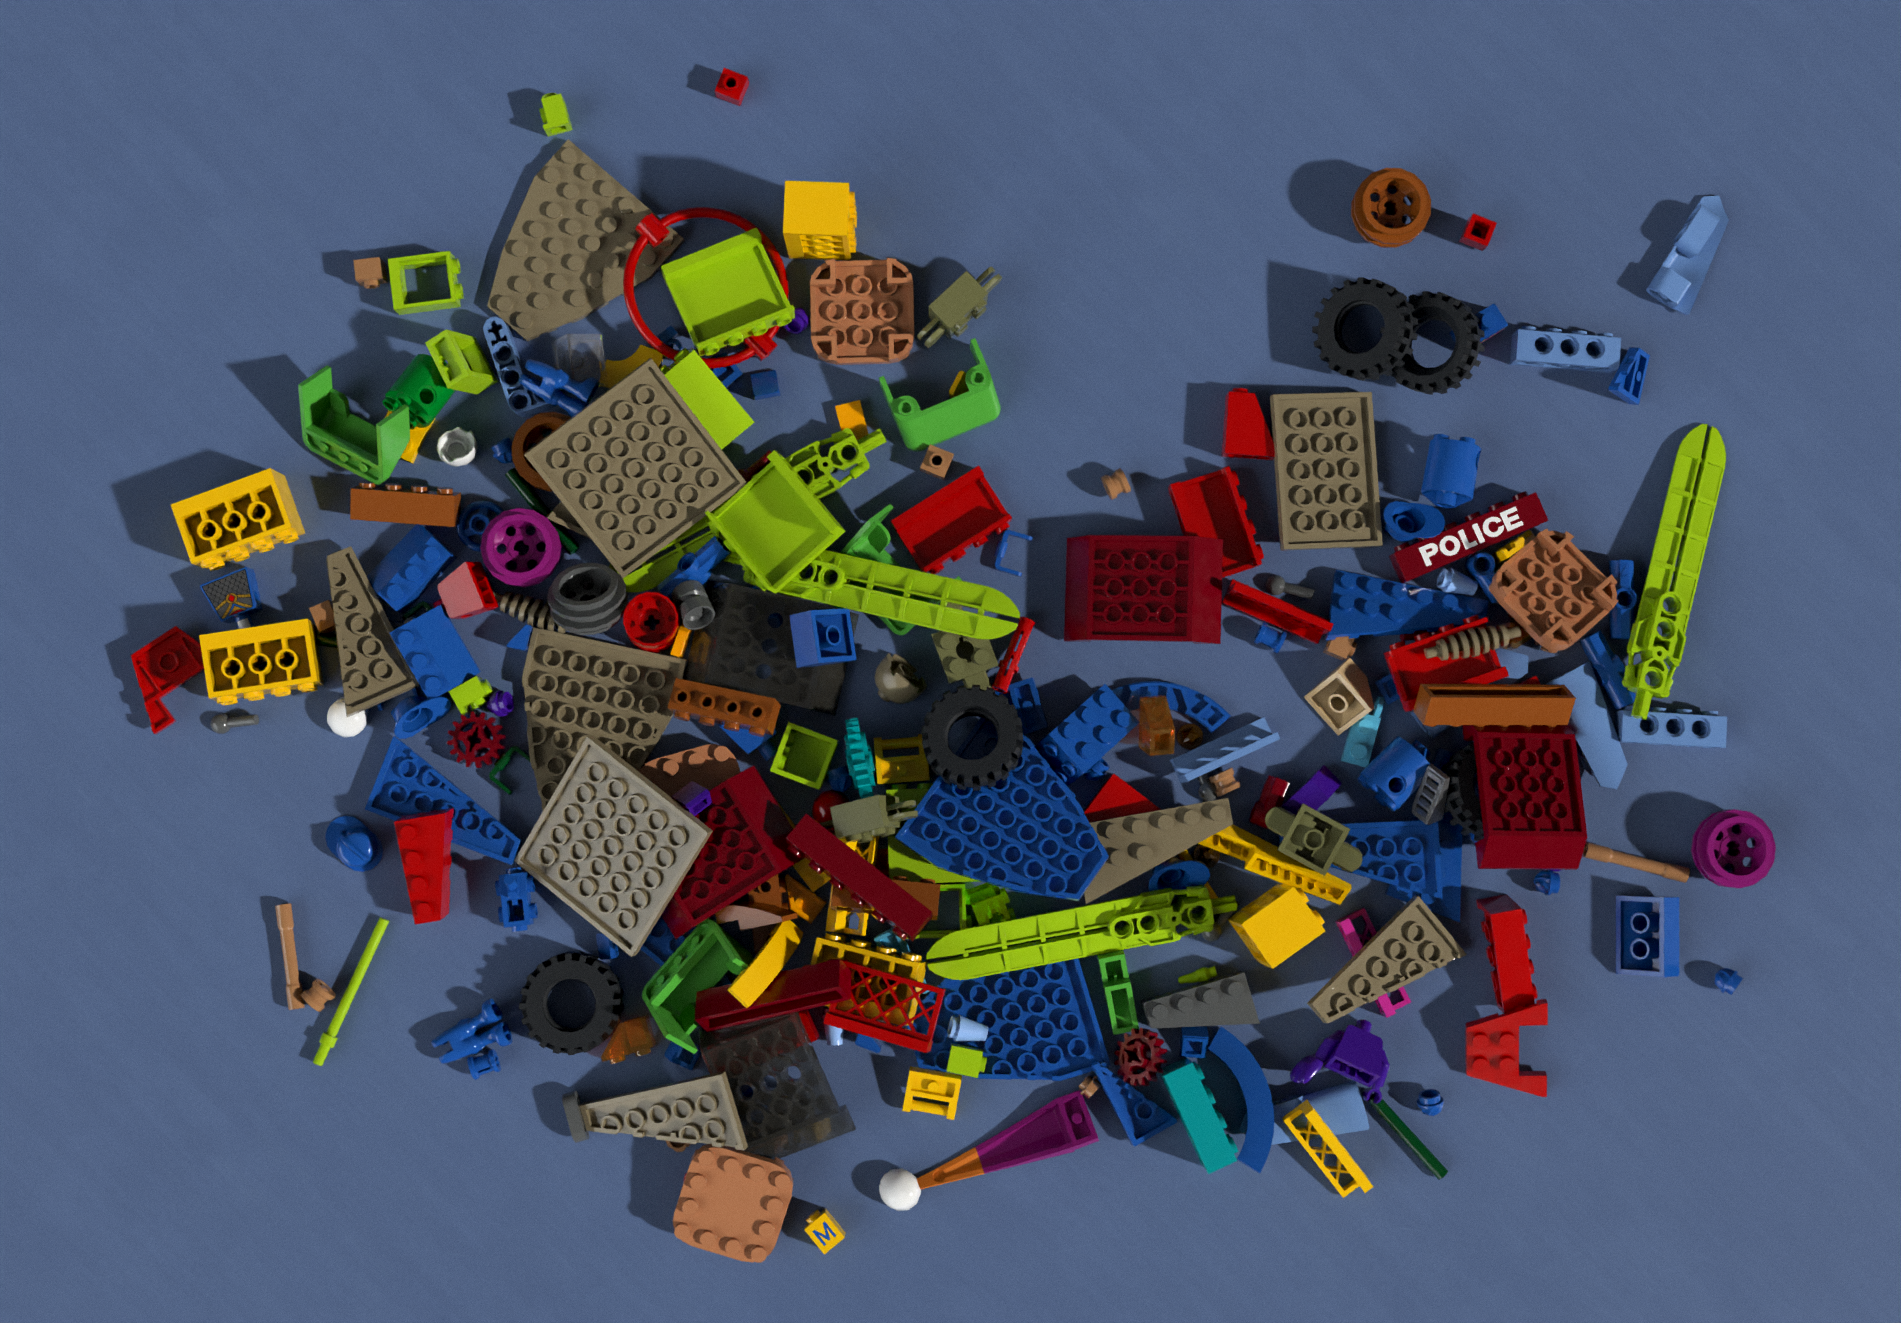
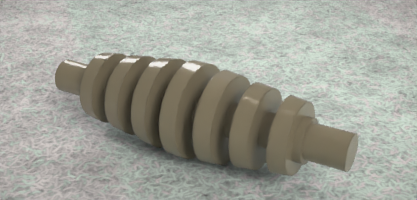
M507 591L503 595L493 592L497 604L500 606V611L506 613L509 609V615L513 618L518 615L519 621L524 623L527 620V624L532 627L538 622L537 627L540 629H544L548 624L549 631H555L557 626H559L554 622L550 614L548 602L543 607L544 601L539 598L534 602L533 597L526 596L523 601L522 594H516L513 599V592ZM561 626L558 627V633L564 634L567 631Z
M1503 624L1497 625L1496 628L1494 626H1486V629L1484 627H1476L1475 630L1469 628L1465 630V633L1463 631L1456 633L1455 637L1454 635L1447 636L1446 642L1443 638L1437 640L1435 646L1424 649L1426 659L1439 657L1442 661L1448 660L1449 656L1451 659H1458L1459 655L1461 658H1469L1470 655L1476 657L1480 655V652L1485 654L1490 649H1498L1499 645L1502 647L1508 645L1510 639L1521 636V631L1518 626L1507 629Z

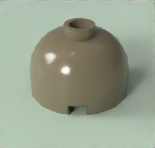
M888 653L877 666L874 676L876 686L879 689L878 695L886 702L892 701L897 704H907L914 701L926 690L927 685L923 677L918 679L913 674L917 669L897 654L891 657V654Z

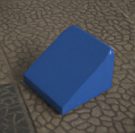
M776 370L750 374L755 400L781 396Z
M526 624L509 641L506 647L528 652L533 627Z
M603 933L596 934L599 958L601 960L617 958L619 956L618 946Z
M1207 1026L1181 1027L1180 1057L1206 1058L1209 1038Z
M862 1034L857 1035L855 1041L857 1046L876 1053L880 1052L881 1045L875 1038Z
M671 1041L664 1055L671 1062L692 1071L704 1047L694 1042L698 1051L693 1054Z

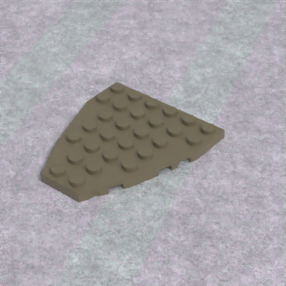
M568 139L533 178L502 250L487 307L527 342L538 338L543 333L553 332L560 326L570 322L575 323L608 305L609 301L621 294L624 295L623 277L626 261L632 247L641 236L635 228L644 217L653 212ZM653 213L654 216L659 220L660 218L655 213ZM670 226L666 227L670 233L662 243L654 248L647 244L643 249L634 273V287L642 282L646 283L651 280L661 269V266L685 242L684 238Z
M533 627L522 675V686L524 687L525 694L524 705L528 723L527 735L530 762L534 770L536 786L542 802V810L545 809L587 736L593 735L637 771L644 766L674 715L667 707L675 679H683L687 660Z

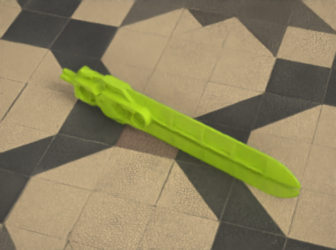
M1701 424L1692 429L1679 445L1636 622L1632 626L1627 646V653L1629 654L1628 666H1625L1622 685L1628 691L1636 693L1631 716L1637 719H1647L1653 697L1662 699L1670 695V688L1674 681L1672 677L1676 667L1680 665L1683 655L1687 624L1726 464L1724 442L1719 431L1713 426L1710 428L1703 457L1701 458L1708 424ZM1663 601L1668 605V611L1664 609ZM1657 626L1662 629V636L1659 635ZM1634 653L1641 655L1642 661L1633 665ZM1665 662L1670 666L1669 672ZM1646 675L1650 678V685L1645 681Z
M845 428L831 434L832 437L809 444L785 459L798 474L803 471L810 473V480L807 485L820 500L840 489L853 477L856 479L869 470L870 464L865 453L887 442L880 428L859 440H856L851 429ZM834 442L835 445L830 447L828 457H822L821 446ZM847 447L856 449V455L851 460H845L842 456L843 450ZM835 469L843 472L850 470V474L840 482L831 475ZM728 498L725 502H723L721 505H719L717 508H715L713 511H711V513L714 514V513H715L721 506H723L730 498ZM706 515L653 556L674 545L676 547L675 550L649 564L645 561L641 564L642 567L625 576L623 580L626 584V592H643L657 587L677 569L679 560L685 554L690 552L695 554L714 536H719L723 541L726 540L721 533L717 534L708 524L710 519ZM707 527L710 528V531L681 546V541ZM610 563L609 568L617 572L616 569Z
M824 550L777 592L787 596L982 640L1003 637L1016 630L1018 623L985 616V611L1020 619V612L1013 601L1004 593L994 588ZM731 552L724 559V562L741 565L739 563L741 557L737 552ZM742 568L745 571L744 581L759 587L754 581L757 577L752 570L748 572ZM809 568H813V575L806 579V571ZM837 573V581L830 585L829 579L831 575ZM851 580L867 584V586L863 588L849 584ZM873 586L903 592L904 594L902 597L873 590ZM910 594L916 596L938 600L941 602L940 605L911 599L909 597ZM947 603L956 604L964 607L978 609V613L976 614L946 606Z
M1204 885L1186 886V889L1176 890L1164 888L1143 892L1137 896L956 930L938 939L927 951L926 960L963 954L962 956L927 963L930 971L944 978L966 980L1145 945L1155 946L1176 942L1181 937L1192 933L1195 936L1203 932H1211L1214 924L1213 915L1237 910L1235 895L1211 899L1208 889ZM1174 895H1182L1179 896L1174 904L1171 903ZM1196 906H1202V910L1199 913L1192 914V910ZM1152 916L1148 923H1140L1143 917ZM1126 921L1122 928H1115L1117 922ZM1181 923L1188 930L1178 933L1175 926ZM1101 927H1107V928H1103V929H1098V930H1092V931H1087V932H1085L1086 930H1091V929H1096V928H1101ZM1079 932V933H1077V934H1071V935H1066V936H1061V937L1046 939V938H1049V937H1054V936H1060V935H1065V934H1070V933ZM1039 939H1040V941H1035V942L1024 943V944H1019V945H1014V946H1009V947H1007V945H1013V944H1018V943H1023V942H1028V941H1033V940H1039ZM1002 947V948H998V949H993V950H988V951H983V952H977V953L968 954V953H971V952H976V951H981V950H986V949H992V948Z

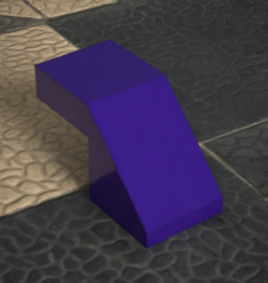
M1323 765L1303 786L1294 791L1281 807L1295 815L1302 803L1317 810L1342 783Z
M691 781L671 796L672 799L694 816L712 804L710 792L694 781Z

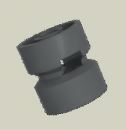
M689 580L679 584L671 593L672 601L685 628L689 630L702 629L708 626L715 617V611L707 598L708 596L703 585L696 580Z

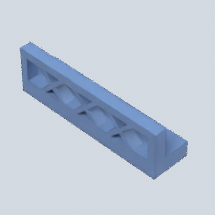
M1263 717L1171 759L1170 762L1181 784L1279 740L1280 736L1278 732L1271 733L1266 719Z

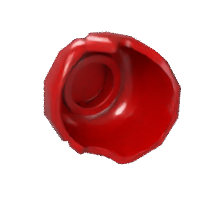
M833 789L823 791L813 803V819L818 823L832 820L830 807L848 803L850 800L843 792Z

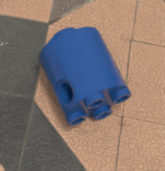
M1434 434L1433 440H1430L1421 493L1435 506L1451 509L1472 501L1481 448L1475 444V439L1460 437V440L1449 439L1448 435Z
M1396 736L1360 772L1357 780L1367 790L1370 788L1376 793L1374 796L1375 800L1384 808L1388 807L1392 811L1398 810L1419 789L1426 769L1430 765L1426 759L1431 753L1418 740H1414L1410 744L1403 738Z

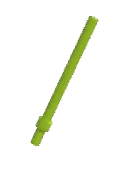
M383 917L379 918L327 1032H323L319 1040L321 1044L313 1060V1063L323 1066L330 1048H334L338 1040L336 1035L388 926L389 920Z

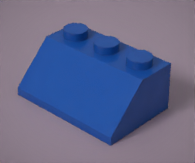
M416 524L367 575V578L372 588L395 611L404 614L457 557L423 525Z
M442 604L389 633L428 699L446 693L481 672Z
M1616 895V974L1652 977L1679 976V897Z

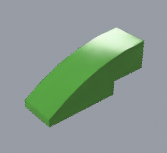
M1119 950L1098 954L1097 959L1113 1035L1131 1032L1133 1028L1139 1029L1124 951Z

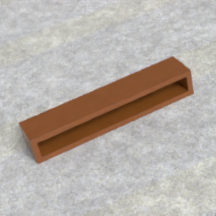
M1420 684L1413 712L1423 725L1430 727L1437 725H1450L1454 727L1461 725H1475L1478 727L1485 725H1499L1502 727L1509 725H1522L1526 727L1546 725L1555 727L1556 725H1568L1576 698L1565 685Z

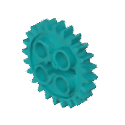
M858 718L846 719L847 734L844 735L847 749L845 753L849 774L854 781L855 790L859 789L860 797L864 799L874 796L872 786H876L871 748L867 744L865 732L860 729Z

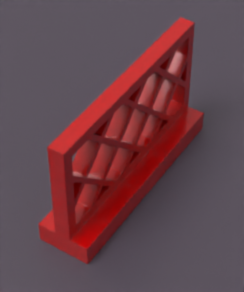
M1234 579L1231 580L1222 601L1223 605L1315 644H1318L1321 636L1330 632L1333 627V623L1328 622L1323 617Z
M842 960L848 968L857 970L862 979L851 986V990L864 983L871 997L859 1004L851 991V1000L855 1007L844 1011L836 1008L838 1002L830 1004L829 1011L825 1015L824 1024L920 1052H930L946 989ZM863 972L869 973V974H872V975H870V976H868V977H865V975L863 974ZM875 976H880L885 981L887 988L875 994L868 980ZM888 979L897 982L891 985ZM901 983L908 984L913 995L900 1002L893 988ZM914 986L922 988V990L916 992ZM927 990L938 993L935 1005L928 1009L925 1008L919 997L920 994ZM890 991L897 1004L884 1011L877 997ZM915 998L922 1012L909 1018L903 1004ZM873 1000L881 1014L871 1019L865 1016L861 1006ZM899 1007L906 1021L898 1026L892 1025L886 1014ZM857 1009L860 1015L851 1012ZM934 1009L932 1017H930L928 1012ZM925 1015L930 1024L927 1034L917 1032L912 1021ZM883 1017L885 1022L878 1021L877 1019ZM908 1024L910 1029L903 1028V1026Z

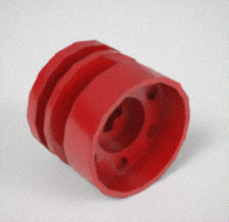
M645 592L635 596L628 602L624 610L623 624L630 641L638 649L658 653L667 650L674 644L681 622L675 605L668 597L658 592ZM651 619H655L656 623H660L656 625L655 630H651L649 626H646L650 624Z

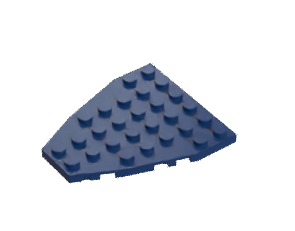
M981 717L955 755L967 760H976L990 754L995 749L998 740L997 730L993 723ZM1024 735L1021 757L1018 758V765L1014 770H1010L1009 776L1004 781L1000 779L996 781V786L988 788V785L982 786L981 790L973 791V787H966V790L958 789L956 784L952 783L949 785L939 776L914 811H918V817L908 819L895 836L896 840L938 869L1019 893L1075 901L1080 900L1109 858L1108 853L1100 843L1095 830L1091 827L1078 801L1061 779L1056 776L1045 758L1043 759L1036 750L1031 740Z
M1070 933V934H1065V935H1060V936L1049 937V938H1046V939H1051V938H1056V937L1071 935V933ZM1039 939V940L1028 941V942H1023V943H1018V944H1013V945H1007V947H1009V946H1014V945H1019V944H1024V943H1030V942L1040 941V939ZM997 947V948H992V949H986V950H983V951L998 949V948H1002V947ZM1078 958L973 979L952 980L945 978L937 985V987L946 990L932 1039L931 1051L924 1053L914 1050L919 1068L950 1073L947 1072L946 1068L952 1043L983 1049V1056L987 1057L985 1071L979 1072L976 1079L1062 1081L1094 1071L1091 1064L1096 1061L1104 1067L1111 1066ZM931 991L922 1000L926 1009L935 1005L938 993ZM919 1004L917 1005L915 1016L922 1012ZM934 1009L928 1012L930 1017H932ZM925 1015L920 1016L913 1022L917 1032L927 1034L930 1024ZM961 1015L988 1026L986 1041H954L953 1038H949L948 1026L951 1017Z

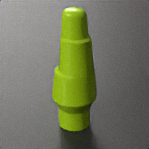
M1201 967L1195 972L1178 977V982L1180 984L1208 981L1210 978L1218 976L1216 967Z

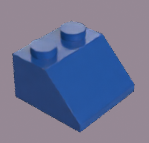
M849 609L810 610L789 615L797 668L857 660Z

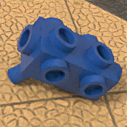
M521 867L505 869L506 874L498 875L499 880L495 882L496 894L501 896L502 907H498L500 923L503 922L504 928L512 927V932L528 930L527 925L534 924L533 919L538 918L537 904L531 902L530 893L535 892L534 877H529L528 872H522ZM521 907L524 914L522 917L516 916V908Z

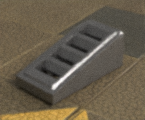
M1433 764L1428 765L1411 811L1427 825L1443 819L1450 777Z

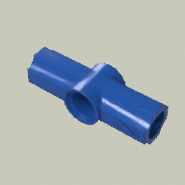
M714 536L695 554L691 552L685 554L679 560L677 569L658 585L659 591L672 601L671 593L679 584L689 580H696L703 585L710 578L712 569L731 554V551L725 546L719 536Z
M1611 560L1609 561V576L1612 574L1617 581L1615 584L1617 596L1619 593H1622L1626 597V604L1621 606L1617 602L1610 611V639H1629L1634 624V606L1637 602V595L1634 591V561Z
M1601 630L1579 640L1591 663L1598 684L1604 687L1614 708L1620 709L1633 703L1636 696L1635 693L1628 691L1622 685L1625 666L1616 654H1613Z

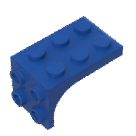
M1104 684L1037 743L1035 748L1043 759L1045 758L1050 768L1069 786L1089 770L1140 722L1111 689Z

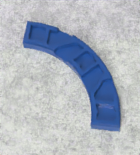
M1160 681L1139 682L1111 690L1129 711L1142 708H1163L1177 711L1196 720L1210 733H1213L1231 716L1223 707L1206 695L1189 687Z
M1220 1027L1208 1047V1051L1218 1057L1234 1074L1241 1087L1247 1109V1131L1237 1160L1260 1174L1266 1163L1274 1134V1107L1271 1091L1266 1077L1252 1053L1233 1034Z

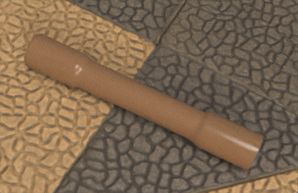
M1589 842L1585 844L1583 857L1604 863L1618 864L1683 883L1687 882L1690 874V869L1668 862L1662 863Z
M291 903L275 905L286 976L288 1010L305 1008L304 999L301 996L303 990L299 978Z

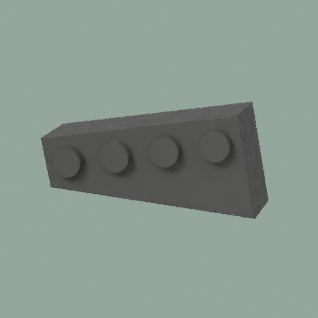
M1242 971L1233 972L1141 1000L1147 1024L1151 1029L1260 1024L1245 973Z

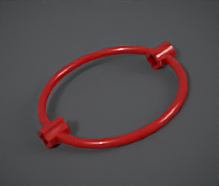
M694 207L675 211L659 220L651 213L644 217L635 228L641 236L632 247L625 265L623 277L625 304L633 324L642 337L655 350L673 361H676L674 356L679 351L669 347L657 338L647 327L638 310L634 295V273L638 259L647 244L654 248L662 243L670 233L666 227L678 221L690 218H714L732 223L746 232L758 228L740 215L718 208ZM758 228L762 245L773 263L776 275L788 298V279L783 261L771 240ZM776 325L760 336L752 335L747 337L743 342L747 348L725 357L701 359L709 368L735 365L754 355L761 362L777 347L772 338L780 327Z

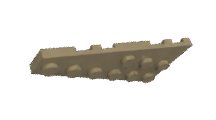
M351 546L330 554L326 558L346 718L420 686L389 634L393 631V628Z
M1224 798L1090 822L1109 858L1084 892L1086 904L1232 825L1233 820L1229 799Z
M1413 896L1307 1004L1323 1023L1328 1024L1354 1011L1355 1008L1377 1000L1378 997L1388 992L1391 993L1425 976L1426 973L1436 968H1441L1447 965L1448 962L1467 954L1419 896Z
M725 1071L583 1102L579 1106L587 1131L616 1135L618 1133L632 1134L633 1137L640 1138L644 1136L656 1137V1140L688 1144H712V1147L720 1148L728 1146L744 1151L748 1147Z

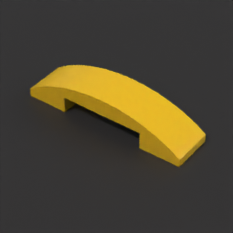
M791 920L777 923L769 934L770 938L749 966L740 972L728 988V991L744 1007H750L790 959L800 943L804 932Z

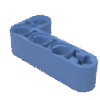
M498 317L487 319L483 326L484 335L510 409L520 417H528L555 407L556 405L542 401L538 395L525 388L519 381L514 385L508 384L510 375L519 374L520 378L522 374H525L508 325ZM497 326L501 328L499 334L503 341L500 342L494 334L495 327ZM511 350L509 359L505 361L500 360L499 356L502 351ZM520 398H527V406L523 409H517L516 402Z

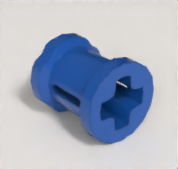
M1263 622L1253 643H1262L1272 648L1273 652L1278 653L1285 641L1287 632L1274 630L1268 627L1266 622Z
M494 1049L489 1050L488 1054L476 1058L473 1056L467 1058L468 1067L474 1080L479 1079L480 1075L492 1071H501L499 1058Z

